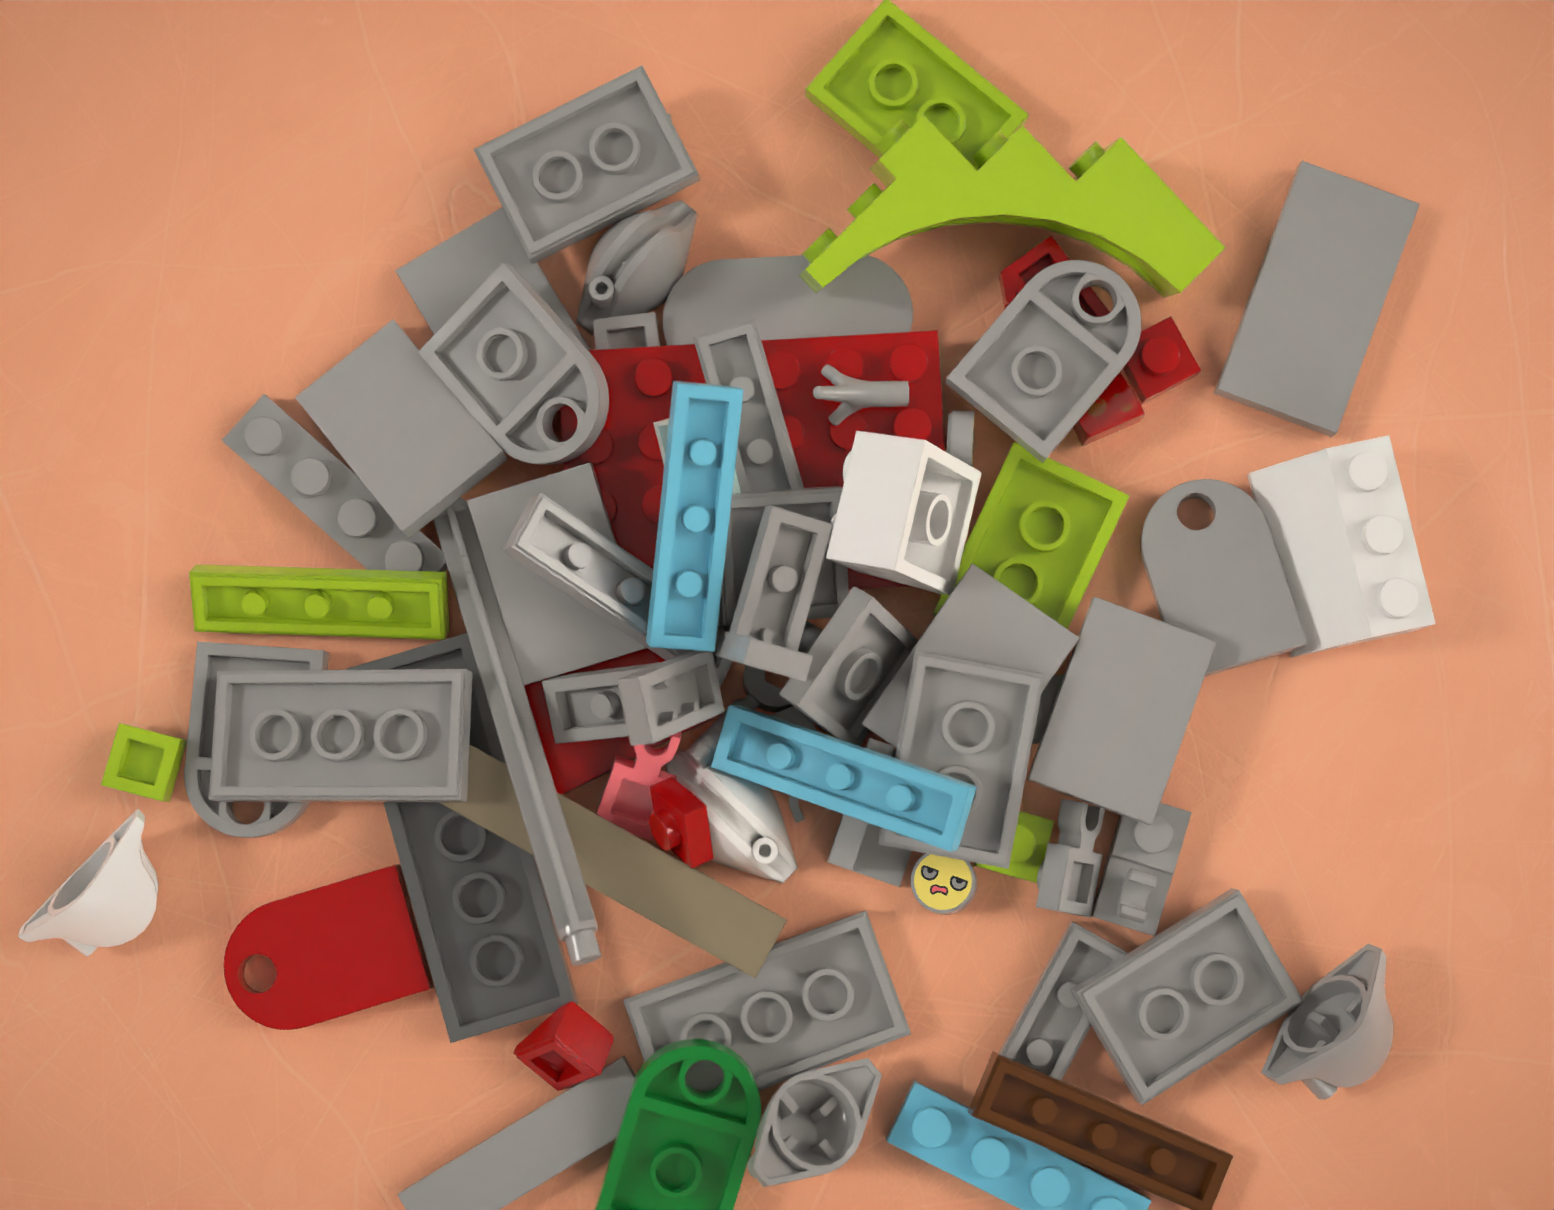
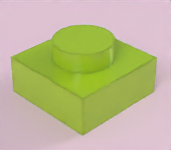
M119 723L101 785L162 802H170L187 740Z
M1019 811L1009 869L975 862L973 866L1037 883L1038 871L1045 859L1047 844L1050 840L1054 821Z

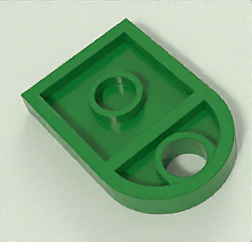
M686 1039L662 1047L644 1062L633 1081L594 1210H733L761 1118V1101L756 1079L747 1063L736 1052L714 1041ZM701 1060H709L718 1064L724 1073L720 1084L709 1091H698L692 1088L685 1078L689 1067Z

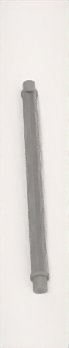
M460 497L433 519L559 940L566 943L573 966L587 964L602 956L595 936V932L599 928L467 501Z

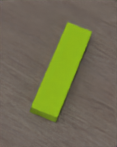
M198 564L189 571L195 632L446 639L450 632L447 572Z

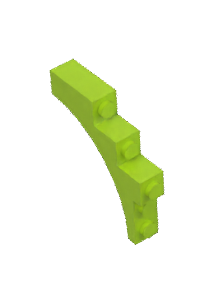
M923 115L911 128L901 119L874 146L882 157L870 170L887 188L882 191L873 183L847 209L855 220L839 236L828 228L802 254L810 264L798 276L817 293L854 262L896 240L943 226L994 222L1038 227L1085 242L1128 266L1165 298L1181 293L1226 247L1122 137L1110 143L1104 149L1097 141L1088 147L1069 167L1076 176L1073 179L1024 126L1008 138L999 130L972 156L973 160L979 165L976 169L936 126Z

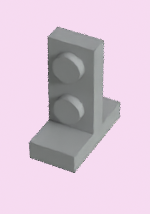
M765 506L730 631L726 632L717 629L715 652H712L714 656L806 682L813 655L799 652L798 648L833 524L775 506Z
M689 651L660 663L557 675L542 681L555 744L629 736L631 746L653 744L725 712L713 653L711 651Z

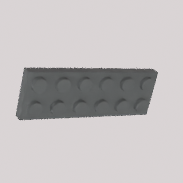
M467 633L346 669H467L471 671L473 676L470 744L506 764ZM383 802L450 1043L555 1012L559 1007L570 1001L578 1004L563 947L556 931L534 855L439 802Z

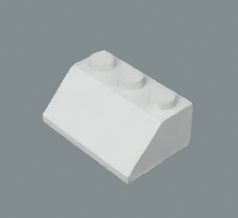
M1389 435L1326 448L1250 472L1247 475L1252 497L1263 511L1268 522L1308 641L1306 647L1291 651V657L1410 633L1436 624Z

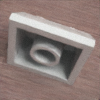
M856 431L852 451L847 455L843 466L844 485L837 514L833 516L830 524H833V528L828 542L829 547L826 558L860 573L943 595H950L955 588L982 472L926 440Z

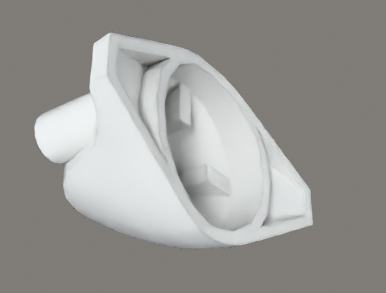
M680 750L665 765L666 771L676 775L677 781L706 804L714 856L711 860L727 867L784 883L798 869L778 802L771 789L712 768V762L702 769L694 764L684 751Z
M139 809L122 823L25 922L19 931L18 937L26 942H33L51 938H62L88 957L98 947H112L133 940L146 929L156 910L158 880L156 871L143 849L141 835L144 829L145 815Z

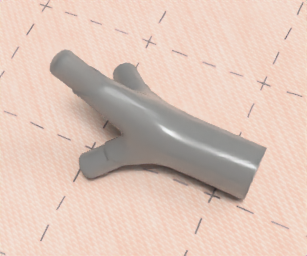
M829 364L822 368L821 374L835 386H816L813 390V396L816 399L843 402L829 416V421L834 426H838L850 414L863 408L907 407L909 403L908 381L859 380L840 373Z

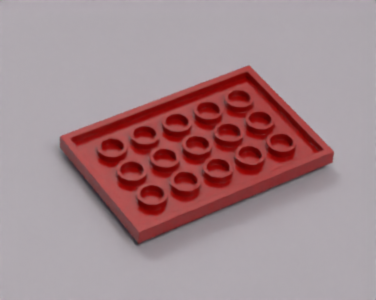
M938 330L761 340L804 488L843 487V466L847 455L852 451L856 431L926 440L945 451ZM695 344L588 350L600 365L606 378L609 391L608 414L605 425L597 440L582 455L565 462L564 470L587 463L593 464L617 545L654 569L664 463L653 423L670 418L673 381L706 384ZM829 364L840 373L859 380L908 381L909 403L907 407L863 408L850 414L838 426H834L829 421V416L843 402L816 399L813 396V390L816 386H835L821 374L822 368ZM568 405L560 408L562 442L574 435L578 425L577 415ZM848 568L849 590L853 586L859 589L910 587L909 585L860 573Z

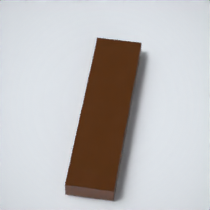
M994 1051L991 1054L968 1109V1113L977 1119L1190 1210H1212L1233 1158V1155L1220 1148Z

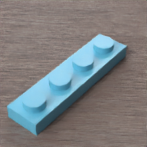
M673 381L646 643L649 647L715 652L744 391L739 387Z
M729 705L711 765L712 768L949 852L956 851L959 848L977 788L975 785L741 705Z
M915 1080L886 1137L888 1143L1021 1210H1147L1151 1203L1147 1196L1069 1157L971 1116L968 1113L969 1107Z

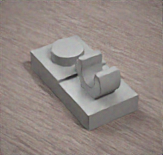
M1160 803L1152 825H1146L1119 815L1091 917L1152 936L1156 935L1191 812Z

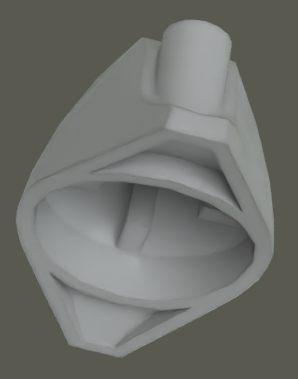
M681 200L653 210L635 213L614 223L604 232L594 245L589 258L576 323L589 334L594 335L592 319L647 313L664 304L673 286L683 276L697 213Z
M1371 944L1365 945L1302 995L1304 1002L1290 1010L1283 1021L1261 1073L1264 1076L1282 1085L1301 1080L1318 1099L1324 1100L1331 1097L1336 1092L1337 1087L1360 1085L1370 1079L1381 1068L1391 1049L1394 1034L1393 1019L1385 994L1386 955L1381 948Z
M869 1058L803 1072L791 1077L772 1096L757 1130L754 1155L750 1157L747 1164L750 1175L757 1179L763 1187L832 1172L843 1166L853 1156L861 1142L882 1074Z

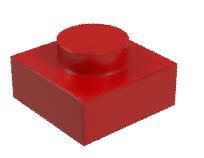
M1171 316L1141 331L1137 347L1123 368L1142 404L1196 377L1201 372L1197 361Z
M673 777L650 786L654 814L649 817V825L657 844L665 851L671 850L691 869L713 859L706 804Z

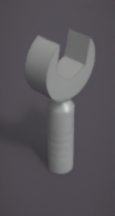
M745 665L743 688L747 696L743 699L735 700L731 705H741L752 710L759 707L769 712H779L793 706L779 695L782 689L766 682L765 670ZM728 708L685 751L690 760L702 769L713 761Z

